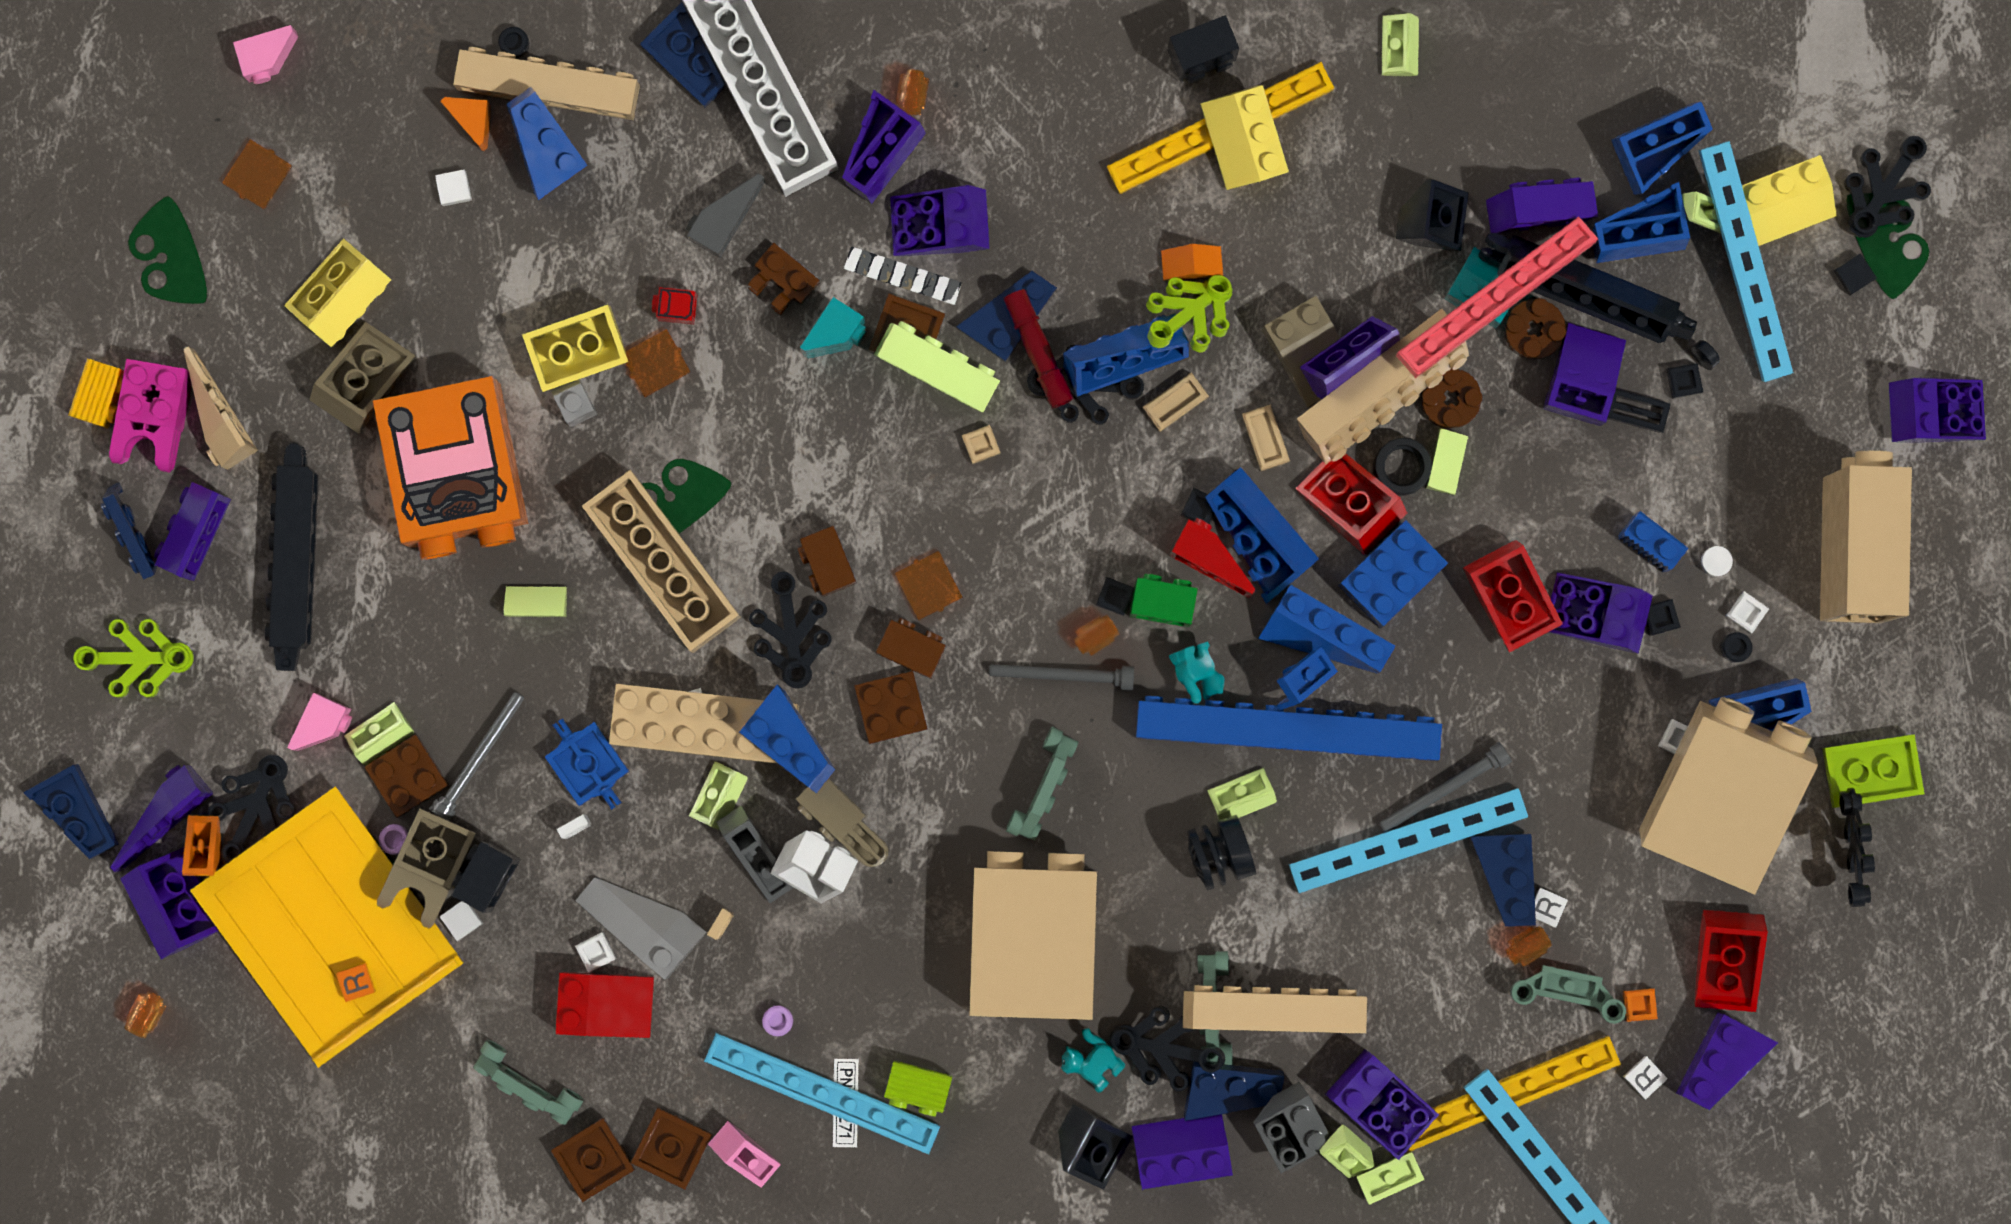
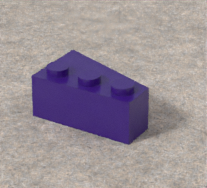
M873 90L871 95V103L861 123L860 134L857 142L854 143L842 176L851 190L871 204L926 134L920 122L875 90Z
M1581 178L1563 180V184H1555L1554 180H1543L1537 182L1536 186H1528L1527 182L1512 183L1509 185L1510 189L1486 200L1490 233L1501 234L1502 231L1511 228L1526 231L1529 230V227L1547 226V228L1564 226L1571 223L1577 217H1580L1585 223L1598 217L1593 181L1581 182Z
M1717 1013L1676 1094L1702 1108L1710 1110L1778 1042L1725 1014Z

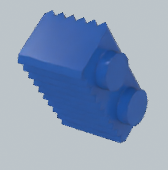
M1641 511L1630 519L1618 535L1619 539H1623L1624 543H1628V547L1633 546V550H1638V554H1642L1643 558L1647 557V560L1652 561V565H1657V569L1661 568L1662 572L1672 570L1688 550L1687 546Z

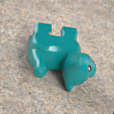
M1208 641L1169 655L1172 664L1175 666L1177 679L1185 686L1194 704H1198L1201 701V692L1196 685V682L1200 680L1202 696L1205 700H1208L1212 695L1223 693L1225 678L1215 670L1214 661L1208 651L1210 646Z
M1084 1028L1081 1032L1082 1037L1086 1042L1093 1045V1049L1084 1058L1078 1050L1067 1046L1066 1051L1062 1055L1061 1069L1066 1074H1079L1084 1080L1090 1082L1098 1093H1101L1109 1084L1103 1076V1072L1111 1069L1112 1075L1116 1077L1125 1068V1063L1115 1055L1113 1049L1102 1038L1092 1034L1089 1028Z

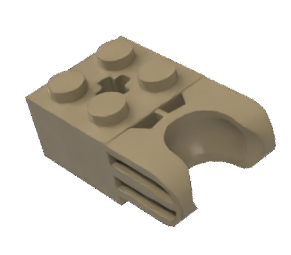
M829 778L817 793L807 787L796 798L800 803L797 809L809 821L815 818L821 823L822 826L818 830L828 840L834 842L837 839L865 866L875 867L885 862L889 851L887 844L863 821L867 815Z
M419 809L377 899V906L386 908L391 905L399 891L409 887L416 888L421 891L425 899V908L421 916L422 926L430 929L436 921L452 882L476 833ZM434 840L441 842L440 848L443 849V853L441 856L436 854V857L432 858L428 856L430 851L426 849V845L428 842L433 844Z

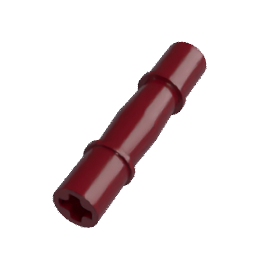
M1022 289L1009 294L1003 300L1014 322L1015 330H1019L1026 352L1039 376L1037 381L1040 382L1051 409L1069 403L1073 400V396L1062 374V368L1057 366L1050 344L1038 323L1040 318L1036 315L1026 290Z

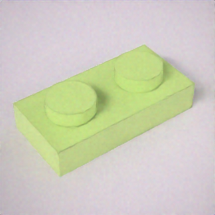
M1412 1151L1405 1153L1400 1160L1397 1158L1391 1159L1356 1175L1369 1205L1424 1180Z

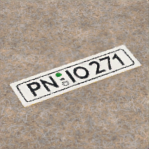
M834 1059V1082L858 1091L859 1059ZM833 1115V1147H857V1125Z

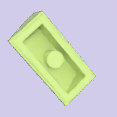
M1411 13L1382 16V75L1417 76L1419 18Z
M1697 191L1682 194L1688 220L1721 233L1712 198Z
M1442 428L1438 430L1432 456L1431 474L1425 489L1455 495L1468 436Z
M506 586L504 616L566 617L567 587Z
M393 702L344 735L355 757L366 766L413 735L414 731L396 703Z
M714 762L689 816L720 830L716 822L733 811L748 777L718 762Z
M1264 768L1207 790L1219 820L1233 815H1237L1240 818L1277 802L1275 792Z
M1344 1124L1333 1133L1319 1150L1325 1159L1348 1178L1375 1167L1371 1148Z

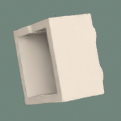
M806 830L785 843L770 874L819 903H823L844 891L858 861L852 858L850 852L842 847L835 846L831 848L830 844L825 841L821 834Z

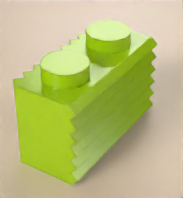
M894 1060L884 1097L890 1099L889 1105L904 1109L907 1108V1104L919 1107V1113L936 1117L937 1112L943 1113L953 1076Z

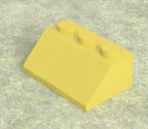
M1256 85L1200 103L1226 190L1260 182L1289 172L1263 85Z
M1821 155L1742 185L1758 246L1837 216L1832 182Z
M343 238L284 306L332 347L345 336L347 329L355 320L365 313L370 303L384 292L386 285L391 279Z
M609 305L522 335L542 392L628 362L621 334Z

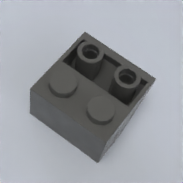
M1300 1081L1274 1095L1253 1122L1281 1174L1320 1153L1319 1150L1330 1138L1322 1119Z

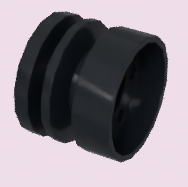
M1237 815L1218 820L1217 828L1219 835L1216 836L1212 835L1207 825L1201 826L1204 840L1201 841L1195 828L1187 831L1188 851L1195 872L1204 883L1207 891L1214 889L1211 876L1213 874L1217 875L1221 886L1226 885L1225 870L1228 869L1232 871L1236 880L1256 875L1251 851Z

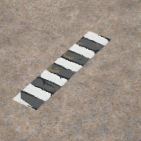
M852 246L844 266L845 270L955 305L962 282Z

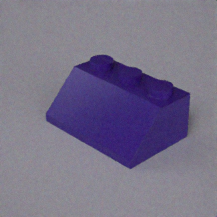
M1371 316L1303 364L1300 369L1315 395L1323 399L1400 341V333L1397 328Z
M193 482L190 487H185L179 503L182 504L179 512L171 517L167 525L169 534L165 542H161L156 549L154 558L157 560L154 565L179 577L195 581L231 499Z
M184 848L142 864L120 878L160 959L180 952L219 932L190 892L191 889L202 882L201 877L182 875Z
M1222 1114L1185 1121L1184 1118L1131 1126L1142 1190L1233 1176Z

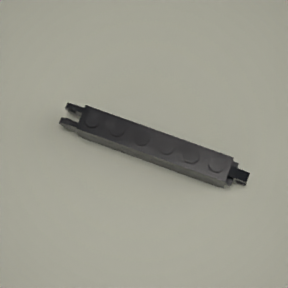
M1488 233L1485 239L1488 247L1481 248L1478 257L1489 265L1499 268L1497 274L1500 276L1540 245L1516 235L1509 239L1502 235ZM1577 260L1571 261L1532 291L1657 343L1665 342L1668 336H1677L1690 340L1697 326V321L1685 316V313L1679 310V302Z
M293 442V444L290 443V445L285 447L284 466H277V473L272 475V490L276 491V502L272 503L270 508L271 521H275L274 533H270L269 549L273 551V563L268 565V581H272V591L267 594L266 608L271 613L270 623H266L265 640L269 641V647L274 648L275 666L278 671H296L300 649H306L312 640L319 475L313 469L307 467L305 448Z

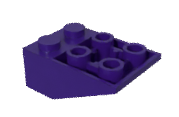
M965 185L890 197L894 256L964 253L989 249L986 189Z
M1568 323L1543 409L1597 426L1605 424L1615 394L1626 340Z
M1910 378L1889 382L1892 442L1925 443L1986 440L1983 380Z
M1557 572L1551 601L1563 625L1549 631V633L1639 654L1653 595L1639 588Z
M1366 1049L1362 1051L1325 1093L1329 1099L1398 1160L1401 1159L1439 1115Z

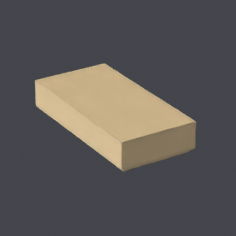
M1191 372L1142 408L1159 432H1161L1209 396Z
M1271 404L1243 413L1242 418L1260 471L1262 472L1290 462Z

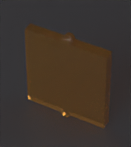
M250 139L222 183L240 194L239 196L242 200L248 199L265 210L293 166L276 156L273 149L267 150Z
M667 329L626 351L628 358L626 365L631 372L630 378L635 379L645 398L691 373L681 355L682 349L676 346Z
M939 551L920 561L915 559L914 564L895 573L918 620L936 611L943 612L944 607L963 598Z

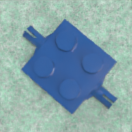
M563 718L558 721L559 724H553L552 726L563 740L545 758L576 803L582 806L593 797L602 795L611 810L616 807L615 804L617 806L620 805L622 802L614 793L612 787L617 780L630 771L613 746L609 744L608 739L596 722H593L582 731L572 733Z

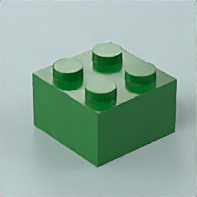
M1146 573L1143 578H1137L1130 611L1131 618L1187 628L1191 626L1198 588L1192 587L1191 581L1174 579L1173 584L1161 582L1162 576Z

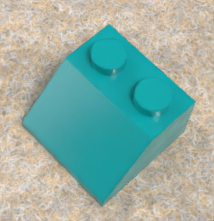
M1476 247L1472 249L1444 298L1457 307L1499 277L1497 274L1499 268L1482 261L1478 257L1480 250ZM1508 310L1488 325L1496 329L1501 324Z
M833 297L800 346L803 356L809 359L850 350L853 344L858 346L867 333L864 316Z

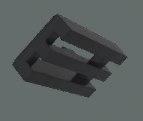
M1615 389L1607 419L1662 434L1671 403ZM1619 397L1663 409L1662 414L1618 403L1616 398ZM1613 410L1629 412L1659 420L1660 422L1659 425L1613 413Z

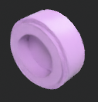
M398 824L386 826L379 835V844L382 850L392 855L399 854L408 835V830Z
M773 1006L763 1015V1027L772 1036H783L793 1026L792 1013L784 1006Z

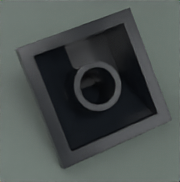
M1427 179L1399 210L1396 239L1415 246L1461 251L1469 192L1433 179Z
M1073 1104L1058 1130L1063 1171L1104 1190L1133 1136Z

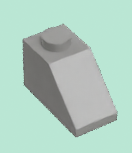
M581 379L550 389L566 423L570 427L598 414Z

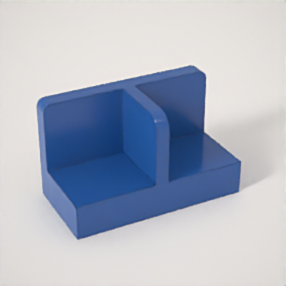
M1322 646L1314 649L1297 664L1285 668L1282 672L1283 676L1276 680L1287 696L1277 704L1280 710L1300 704L1338 672Z

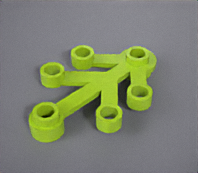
M1214 275L1208 278L1205 283L1183 281L1180 278L1174 277L1169 280L1166 286V293L1169 296H1164L1161 293H1152L1148 298L1146 306L1152 313H1161L1164 308L1182 310L1168 322L1159 320L1152 323L1147 338L1149 343L1155 348L1168 346L1174 333L1193 318L1194 335L1190 346L1196 352H1205L1210 344V337L1207 335L1205 308L1211 303L1214 319L1209 327L1211 334L1216 337H1223L1229 329L1230 324L1226 319L1225 302L1229 301L1232 296L1231 282L1222 275ZM1183 292L1201 295L1197 299L1181 298ZM1196 340H1200V341H1202L1204 344H1200V343H1198Z
M115 619L109 625L110 634L120 638L133 652H98L93 647L83 646L76 650L73 660L79 669L86 671L94 670L98 665L133 664L119 679L113 680L109 684V693L117 698L125 697L128 694L129 686L151 664H163L150 679H145L139 684L140 694L151 698L157 695L159 686L173 672L183 673L192 666L194 654L186 644H173L159 630V625L155 620L145 619L139 625L140 633L145 637H150L163 651L150 652L129 631V625L126 621ZM117 623H121L124 627L123 632L120 634H116L114 631ZM147 623H152L154 626V630L150 634H147L144 630ZM181 652L184 660L182 663L177 664L174 657L177 653ZM91 653L93 655V662L87 665L84 662V657L86 654ZM117 683L123 685V691L120 694L114 692V686ZM147 683H151L154 687L150 694H146L144 691V686Z

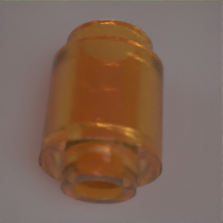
M908 69L906 74H900L895 103L909 115H921V110L925 108L929 79L924 77V72Z
M1106 614L1102 618L1100 616L1094 618L1076 630L1077 637L1073 641L1082 655L1088 652L1090 656H1093L1115 642L1114 638L1120 635V633Z
M1540 925L1535 928L1531 926L1508 940L1509 948L1505 949V952L1514 965L1519 963L1522 967H1525L1548 952L1547 949L1553 945Z
M147 991L146 995L139 993L125 1018L127 1023L124 1028L130 1033L146 1039L149 1033H153L166 1009V1006L162 1004L164 999L150 991Z

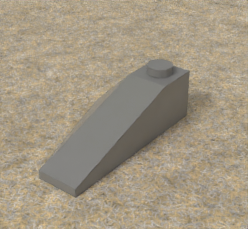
M596 877L575 900L664 980L671 976L707 933L684 912Z

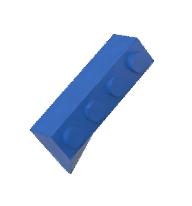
M1176 313L1169 316H1158L1149 323L1140 326H1130L1118 334L1112 336L1104 335L1095 342L1086 345H1076L1064 352V369L1076 396L1078 397L1188 358L1189 341L1182 327L1174 333L1170 344L1163 348L1153 347L1147 338L1148 331L1153 322L1159 320L1168 322Z
M1241 467L1206 496L1224 531H1229L1235 543L1233 547L1237 554H1242L1249 565L1248 573L1253 582L1258 581L1263 593L1261 596L1266 604L1319 560L1316 554Z
M1293 585L1288 586L1258 637L1260 640L1306 653H1311L1314 649L1322 646L1330 660L1376 674L1381 672L1395 648V645Z

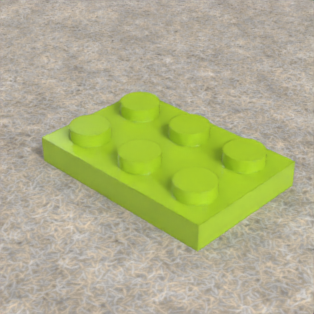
M1915 734L1822 748L1832 808L1840 807L1839 794L1841 791H1847V788H1854L1856 793L1861 794L1862 804L1925 794Z

